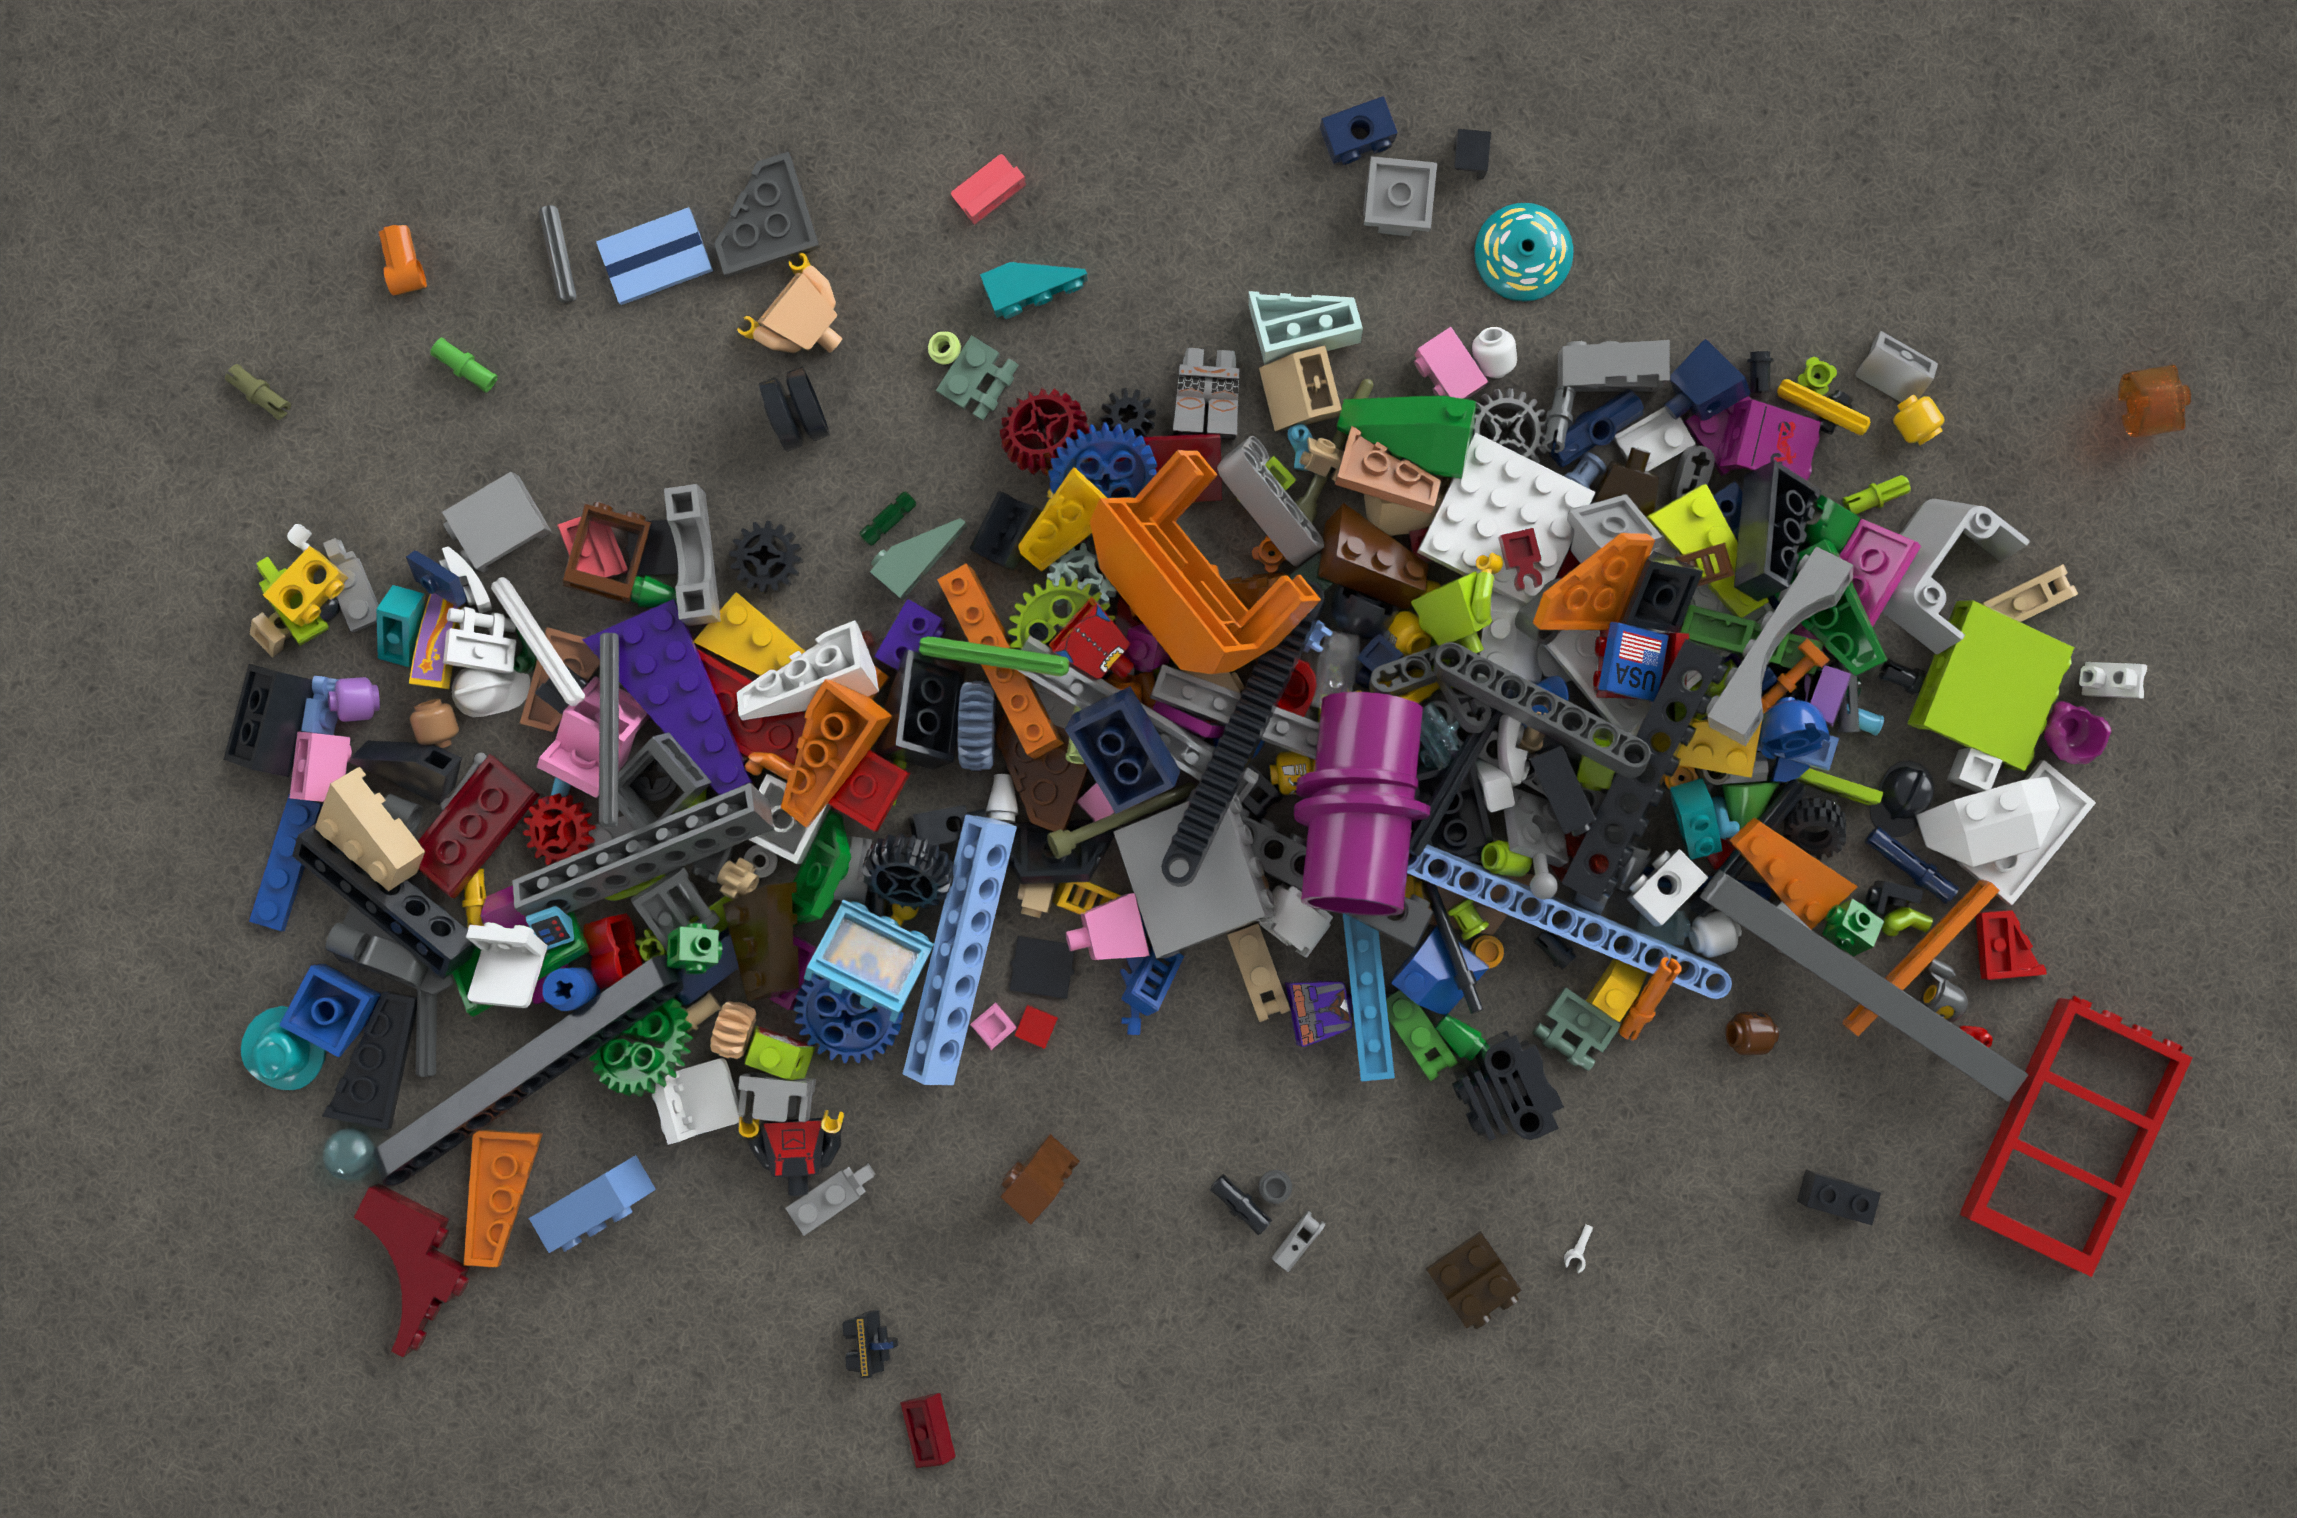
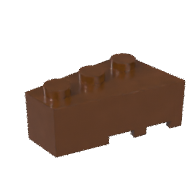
M1343 503L1326 521L1319 577L1407 610L1412 605L1411 601L1419 598L1426 591L1429 564L1348 505Z
M1050 1134L1023 1165L1017 1161L1006 1173V1177L1001 1184L1004 1189L1000 1197L1031 1225L1055 1199L1065 1184L1063 1182L1064 1178L1067 1179L1072 1174V1170L1080 1161Z

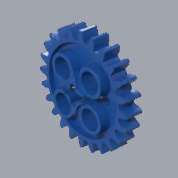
M1104 423L1101 431H1096L1094 425L1091 424L1089 434L1086 435L1078 429V439L1076 441L1066 437L1068 448L1057 447L1056 450L1059 458H1051L1053 469L1048 471L1050 481H1052L1049 483L1050 488L1054 494L1072 468L1075 467L1107 498H1135L1157 474L1155 469L1157 463L1150 445L1145 446L1146 443L1142 435L1135 438L1132 428L1123 434L1121 424H1117L1113 431H1109L1107 423ZM1121 457H1127L1122 462H1115L1117 459ZM1086 458H1094L1090 462L1082 463ZM1118 487H1124V488H1123L1122 490H1120V491H1113L1114 489H1116V488H1118Z
M840 959L837 960L836 966L896 995L898 994V988L888 989L891 981L890 977L883 980L878 978L881 971L879 968L871 974L868 972V963L866 962L861 969H858L853 959L848 967H844ZM814 974L810 981L804 979L801 986L803 989L800 988L796 995L798 1001H796L794 1011L799 1013L795 1018V1023L803 1024L799 1032L800 1035L810 1034L807 1042L808 1046L815 1043L820 1045L818 1054L823 1053L827 1049L830 1051V1060H833L837 1054L842 1055L843 1063H847L849 1056H854L855 1061L860 1063L863 1054L870 1060H873L876 1051L884 1054L887 1044L893 1045L896 1038L895 1035H899L902 1026L899 1023L902 1022L903 1012H900L894 1023L889 1020L892 1011L874 1003L871 1009L866 1008L860 1004V996L845 988L841 994L835 993L829 988L831 981ZM823 996H830L835 1001H827L825 998H823ZM862 1022H870L875 1027L865 1026ZM830 1026H837L842 1031H835Z

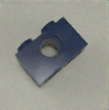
M1384 96L1324 117L1320 123V130L1333 164L1342 161L1343 165L1353 163L1361 158L1360 154L1373 150L1374 154L1386 151L1392 147L1391 143L1395 142L1398 133ZM1357 127L1363 128L1367 132L1368 137L1356 139L1351 134V130Z

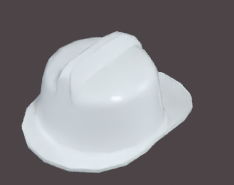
M466 667L454 679L452 698L456 707L463 714L471 717H484L509 711L520 706L527 699L530 677L525 673H517L514 669L508 675Z

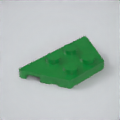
M830 809L793 881L797 885V892L792 893V914H797V924L793 925V927L822 918L824 912L833 903L834 892L839 882L845 878L849 870V862L852 857L842 815Z

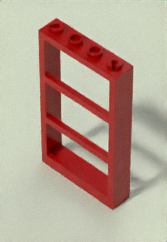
M2073 995L2071 999H2058L2025 1070L2029 1075L2013 1096L1959 1215L2092 1277L2193 1057L2182 1053L2183 1047L2168 1039H2163L2161 1043L2151 1038L2152 1031L2133 1024L2132 1028L2121 1024L2122 1017L2107 1010H2103L2100 1014L2090 1009L2092 1006L2091 1002L2085 999L2081 1000ZM2075 1014L2170 1058V1062L2145 1116L2049 1071ZM2044 1081L2139 1126L2114 1184L2018 1139ZM2013 1149L2108 1194L2082 1252L1986 1207Z

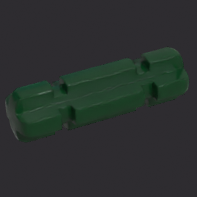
M902 492L895 499L897 502L894 504L890 503L872 520L874 522L872 525L867 524L860 531V536L868 545H874L881 538L880 535L882 533L886 534L904 517L902 514L905 512L909 513L916 506V501L908 492Z

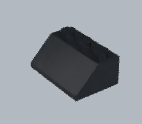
M249 664L223 760L252 770L289 777L294 764L297 732H304L301 730L306 699H313L314 696L312 680Z

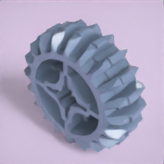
M984 681L965 682L960 690L958 759L963 769H970L971 771L991 769L994 763L997 700L992 685Z

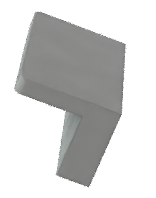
M1880 331L1872 343L1870 353L1857 369L1855 375L1857 378L1899 402H1903L1912 395H1915L1917 399L1921 397L1934 380L1938 363Z

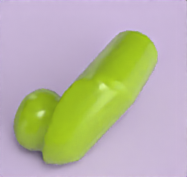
M1900 907L1884 917L1881 929L1883 933L1890 937L1898 935L1899 931L1909 926L1926 933L1932 925L1933 918L1909 907Z

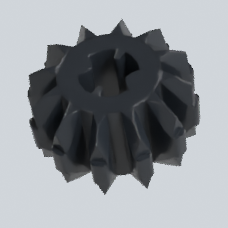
M1122 388V399L1119 400L1114 393H1111L1109 399L1113 405L1102 404V411L1109 415L1102 416L1100 422L1101 424H1111L1108 427L1109 431H1113L1117 424H1121L1123 434L1132 428L1134 434L1137 433L1138 436L1147 437L1143 428L1154 429L1155 423L1148 420V418L1156 416V410L1146 409L1151 403L1149 397L1144 398L1140 402L1138 401L1141 394L1140 390L1136 389L1131 398L1128 397L1127 389ZM1128 410H1132L1134 418L1137 417V419H1130L1128 424L1124 423L1123 416L1119 415L1121 413L1126 414Z

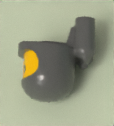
M1934 958L1921 971L1920 975L1928 982V985L1919 1002L1947 1021L1954 1022L1960 1019L1966 1012L1968 999L1962 989L1948 981L1956 976L1953 968Z

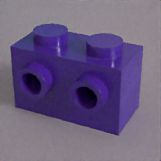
M907 599L874 657L898 670L906 650L920 653L919 642L921 638L927 636L943 638L946 629L942 626L945 621Z

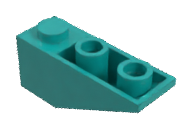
M1009 262L980 274L996 318L1004 316V319L1019 315L1023 312L1022 307L1032 303L1035 306L1044 305L1053 300L1052 295L1065 291L1066 294L1074 293L1084 287L1083 283L1088 281L1085 269Z

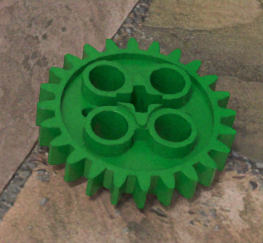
M674 998L670 999L597 1049V1053L592 1055L589 1060L597 1064L593 1072L601 1076L599 1081L617 1093L620 1092L628 1097L633 1093L642 1097L644 1090L654 1094L656 1083L665 1088L667 1086L665 1079L667 1075L676 1078L677 1074L674 1067L676 1065L685 1066V1063L680 1059L681 1054H689L691 1052L688 1048L684 1047V1043L693 1040L691 1035L685 1033V1031L692 1027V1023L685 1020L688 1012L681 1008L682 1004ZM619 1036H624L639 1042H634L633 1044L627 1040H621L617 1038ZM649 1040L650 1042L656 1045L660 1044L665 1046L663 1048H656L651 1045L645 1044V1042Z

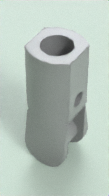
M1307 1211L1271 1257L1287 1272L1292 1269L1325 1226L1323 1221L1319 1223L1313 1219L1310 1211ZM1302 1227L1311 1233L1306 1241L1297 1235Z

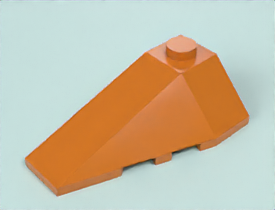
M830 679L824 680L807 706L804 717L807 719L803 734L798 739L796 748L799 749L794 768L790 770L780 807L806 828L812 824L871 749L892 718L890 713L868 696Z

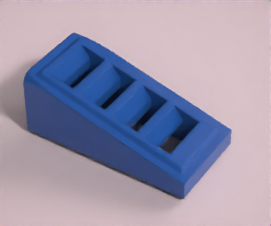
M1151 946L1149 956L1144 957L1121 999L1146 1016L1157 1012L1184 956L1179 953L1169 958H1163L1170 963L1169 966H1166L1156 959L1153 947ZM1151 967H1153L1155 970L1163 974V976L1160 977L1159 975L1151 971ZM1145 980L1155 985L1156 988L1154 989L1148 984H1146Z

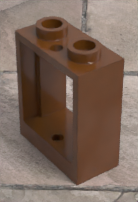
M594 502L593 506L585 504L563 577V586L629 604L650 532L651 522L645 521V516L635 512H626V515L613 512L611 506L603 503ZM591 521L639 535L625 583L577 570Z

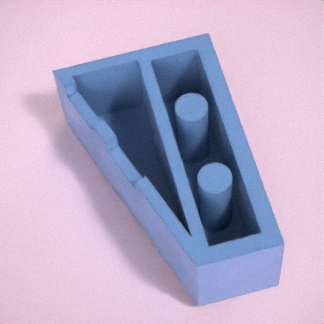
M635 1155L530 1217L529 1220L548 1253L559 1247H562L565 1252L582 1242L579 1237L581 1234L587 1232L588 1236L591 1237L607 1227L604 1222L605 1220L612 1217L614 1222H617L632 1213L633 1211L630 1206L656 1189Z

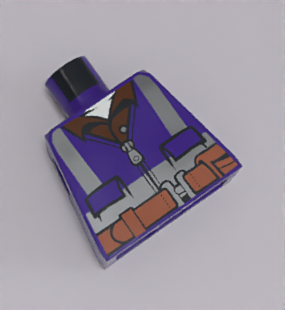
M1285 982L1296 1045L1301 1047L1308 1046L1352 1028L1350 1014L1353 1013L1352 994H1346L1344 982Z

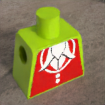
M756 1026L745 1055V1064L787 1080L804 1079L816 1047L813 1045L808 1046L805 1042Z

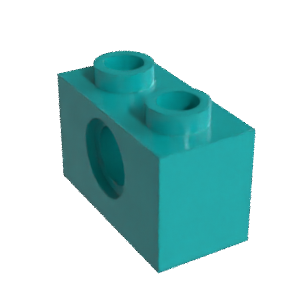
M1703 778L1670 787L1678 831L1689 859L1692 860L1723 851L1714 804Z

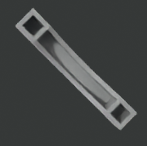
M1817 546L1810 556L1805 555L1796 570L1798 576L1792 584L1790 583L1789 588L1781 591L1778 598L1780 604L1774 612L1770 610L1766 614L1760 626L1762 632L1756 640L1751 639L1742 654L1744 660L1738 668L1733 667L1724 681L1726 688L1720 697L1715 695L1706 709L1710 728L1744 746L1747 745L1764 718L1761 701L1762 682L1767 664L1776 647L1803 620L1819 611L1836 606L1853 579V564Z

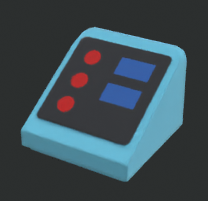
M557 906L526 917V922L534 930V934L548 945L547 950L574 940L572 919Z

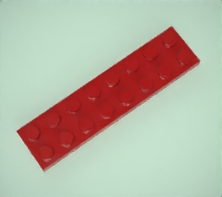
M697 649L740 752L746 756L753 752L773 753L794 765L799 749L796 748L798 739L803 734L807 719L804 718L806 712L800 711L741 720L738 712L737 692L753 681ZM869 750L827 804L871 830L878 832L911 773Z

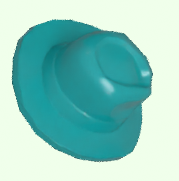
M289 1007L269 1008L257 1015L245 1031L241 1043L243 1064L250 1074L268 1086L281 1090L301 1089L310 1084L321 1071L327 1051L279 1026Z

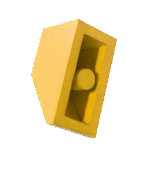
M1613 958L1585 1001L1613 1020L1620 1022L1638 996L1647 972Z

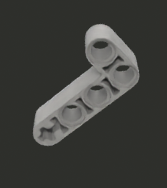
M1250 436L1223 457L1217 466L1218 473L1283 556L1293 566L1297 567L1323 549L1324 541L1316 528L1265 466L1269 460V455L1264 445L1256 437Z

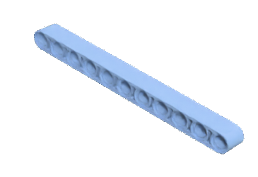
M1427 844L1420 856L1413 855L1408 860V874L1651 974L1656 971L1664 957H1668L1669 961L1673 958L1678 963L1689 961V969L1685 973L1677 975L1673 983L1709 998H1723L1731 990L1732 982L1728 973L1721 966L1710 960L1553 896L1545 900L1539 899L1532 894L1530 886L1500 874H1493L1482 866ZM1435 859L1443 860L1445 866L1441 872L1433 874L1428 871L1431 861ZM1465 872L1475 873V881L1470 886H1461L1459 884V879ZM1504 885L1506 886V893L1503 897L1499 899L1490 897L1493 887ZM1530 897L1537 899L1536 907L1528 912L1521 910L1522 902ZM1557 911H1567V919L1563 923H1552V917ZM1590 923L1598 924V930L1593 936H1583V929L1586 925ZM1628 936L1629 940L1626 947L1614 949V942L1618 937ZM1653 948L1659 949V955L1654 961H1645L1644 958L1647 951ZM1712 974H1719V982L1715 986L1707 987L1706 981L1708 977Z

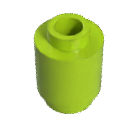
M1493 841L1488 843L1482 850V864L1493 874L1522 877L1529 871L1532 865V858L1510 851L1509 842Z

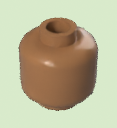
M439 698L414 706L415 711L410 715V723L417 742L421 745L434 744L440 748L450 746L452 744L451 738L455 737L459 732V726L452 706L449 703H442Z

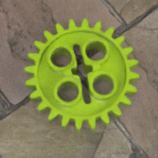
M1061 576L1058 586H1054L1052 580L1047 578L1046 589L1044 590L1037 583L1034 584L1036 594L1032 596L1030 593L1024 592L1023 597L1027 602L1026 605L1022 603L1015 604V608L1021 614L1011 615L1009 620L1018 624L1017 627L1008 630V634L1017 636V640L1010 643V648L1021 649L1028 637L1031 636V625L1038 622L1043 623L1048 628V636L1043 640H1038L1046 644L1057 632L1055 625L1065 626L1091 596L1098 602L1102 592L1099 591L1094 595H1090L1091 584L1088 583L1083 589L1078 588V578L1073 580L1071 586H1067L1064 576ZM1058 599L1068 600L1072 605L1071 613L1067 616L1057 615L1053 609L1054 602ZM1109 602L1099 604L1104 611L1110 607ZM1108 615L1112 621L1116 619L1115 615Z

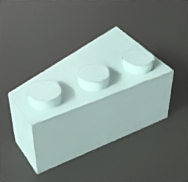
M1249 291V309L1264 365L1290 354L1324 345L1326 350L1329 351L1361 343L1363 327L1354 297L1312 295V298L1294 297L1286 293H1280V296L1260 295L1259 292Z

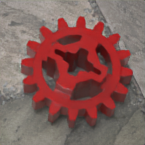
M557 793L550 797L538 799V804L529 807L533 815L524 818V822L530 825V829L523 831V835L531 836L532 841L527 844V847H536L537 851L534 856L536 859L546 856V865H551L588 850L586 845L595 842V839L589 835V831L596 829V826L587 822L592 813H583L581 811L584 806L582 801L573 804L572 795L562 797L560 793ZM551 809H558L563 811V813L560 814L558 811L552 812ZM558 846L561 850L566 848L568 851H560L555 848Z

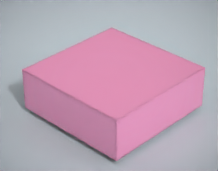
M994 1003L970 1024L991 1050L1017 1028L997 1003Z

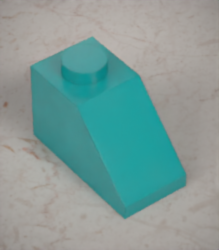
M392 585L376 609L378 659L406 667L411 666L425 611L424 593Z

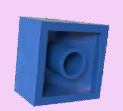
M326 964L312 965L279 1026L340 1057L367 1025L381 993Z

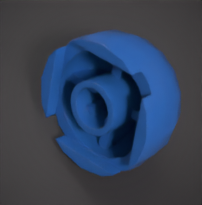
M1793 697L1782 698L1776 701L1775 705L1763 714L1764 718L1761 724L1759 743L1762 754L1768 758L1775 759L1774 753H1784L1785 759L1805 756L1821 749V741L1823 739L1827 742L1830 740L1827 724L1822 712L1816 706L1806 701L1795 700Z

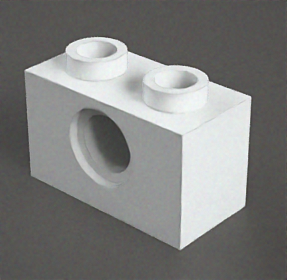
M1680 849L1671 853L1667 850L1664 851L1652 863L1655 867L1654 871L1648 877L1642 874L1629 887L1632 893L1626 899L1655 927L1663 925L1709 878ZM1660 877H1666L1671 882L1672 889L1668 895L1662 894L1658 889L1657 883Z

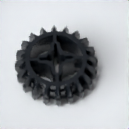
M900 833L898 837H894L888 834L885 839L878 838L876 843L871 844L870 849L867 850L862 865L863 882L869 885V891L878 893V899L889 900V905L896 903L902 909L905 906H910L913 910H916L919 906L929 909L930 905H939L941 900L946 899L954 879L953 862L948 859L947 852L939 851L938 844L930 845L927 838L919 840L916 839L915 835L905 837Z

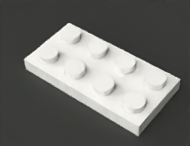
M2045 760L2039 761L2024 779L2049 777L2059 805V810L2040 848L1973 868L1958 861L1956 862L1978 881L1983 879L1992 882L2000 890L1996 896L2007 905L2015 903L2096 803Z

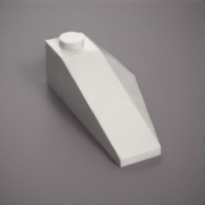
M854 620L823 633L815 639L818 642L815 646L803 654L799 651L789 656L792 660L790 663L778 671H767L738 691V712L741 720L806 711L807 706L825 679H830L866 696L879 692L876 669L857 622Z

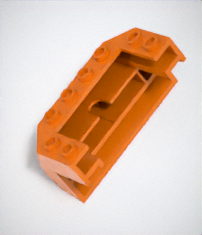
M1177 450L1135 498L1099 499L1090 520L1099 568L1180 670L1207 674L1232 672L1276 647L1321 599L1301 575H1297L1293 580L1289 576H1281L1248 611L1176 523L1177 519L1217 477L1216 472L1198 451Z

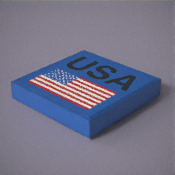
M1610 622L1598 690L1654 702L1660 688L1669 636L1618 622Z

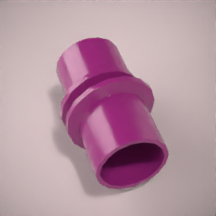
M1340 692L1322 697L1315 771L1297 778L1296 794L1302 797L1303 800L1296 803L1294 807V819L1308 827L1301 903L1321 910L1355 915L1389 916L1403 913L1412 822L1428 819L1431 808L1429 805L1414 800L1415 790L1418 788L1416 774L1423 707L1418 703L1402 697L1369 692Z

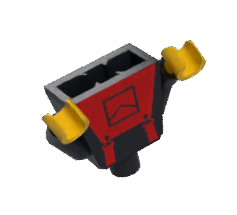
M825 1110L822 1118H810L807 1122H799V1119H787L784 1122L765 1120L761 1123V1129L759 1128V1119L753 1118V1123L747 1124L741 1116L739 1117V1133L746 1137L751 1151L762 1167L771 1172L772 1177H788V1195L808 1194V1176L819 1175L823 1168L830 1166L841 1147V1125L844 1113L839 1112L838 1119L835 1120L828 1116V1110Z

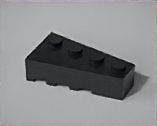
M1776 460L1744 476L1734 588L1757 602L1789 588L1799 558L1797 554L1798 546L1804 543L1807 535L1804 532L1806 522L1812 520L1815 511L1812 508L1813 501L1819 499L1821 489Z

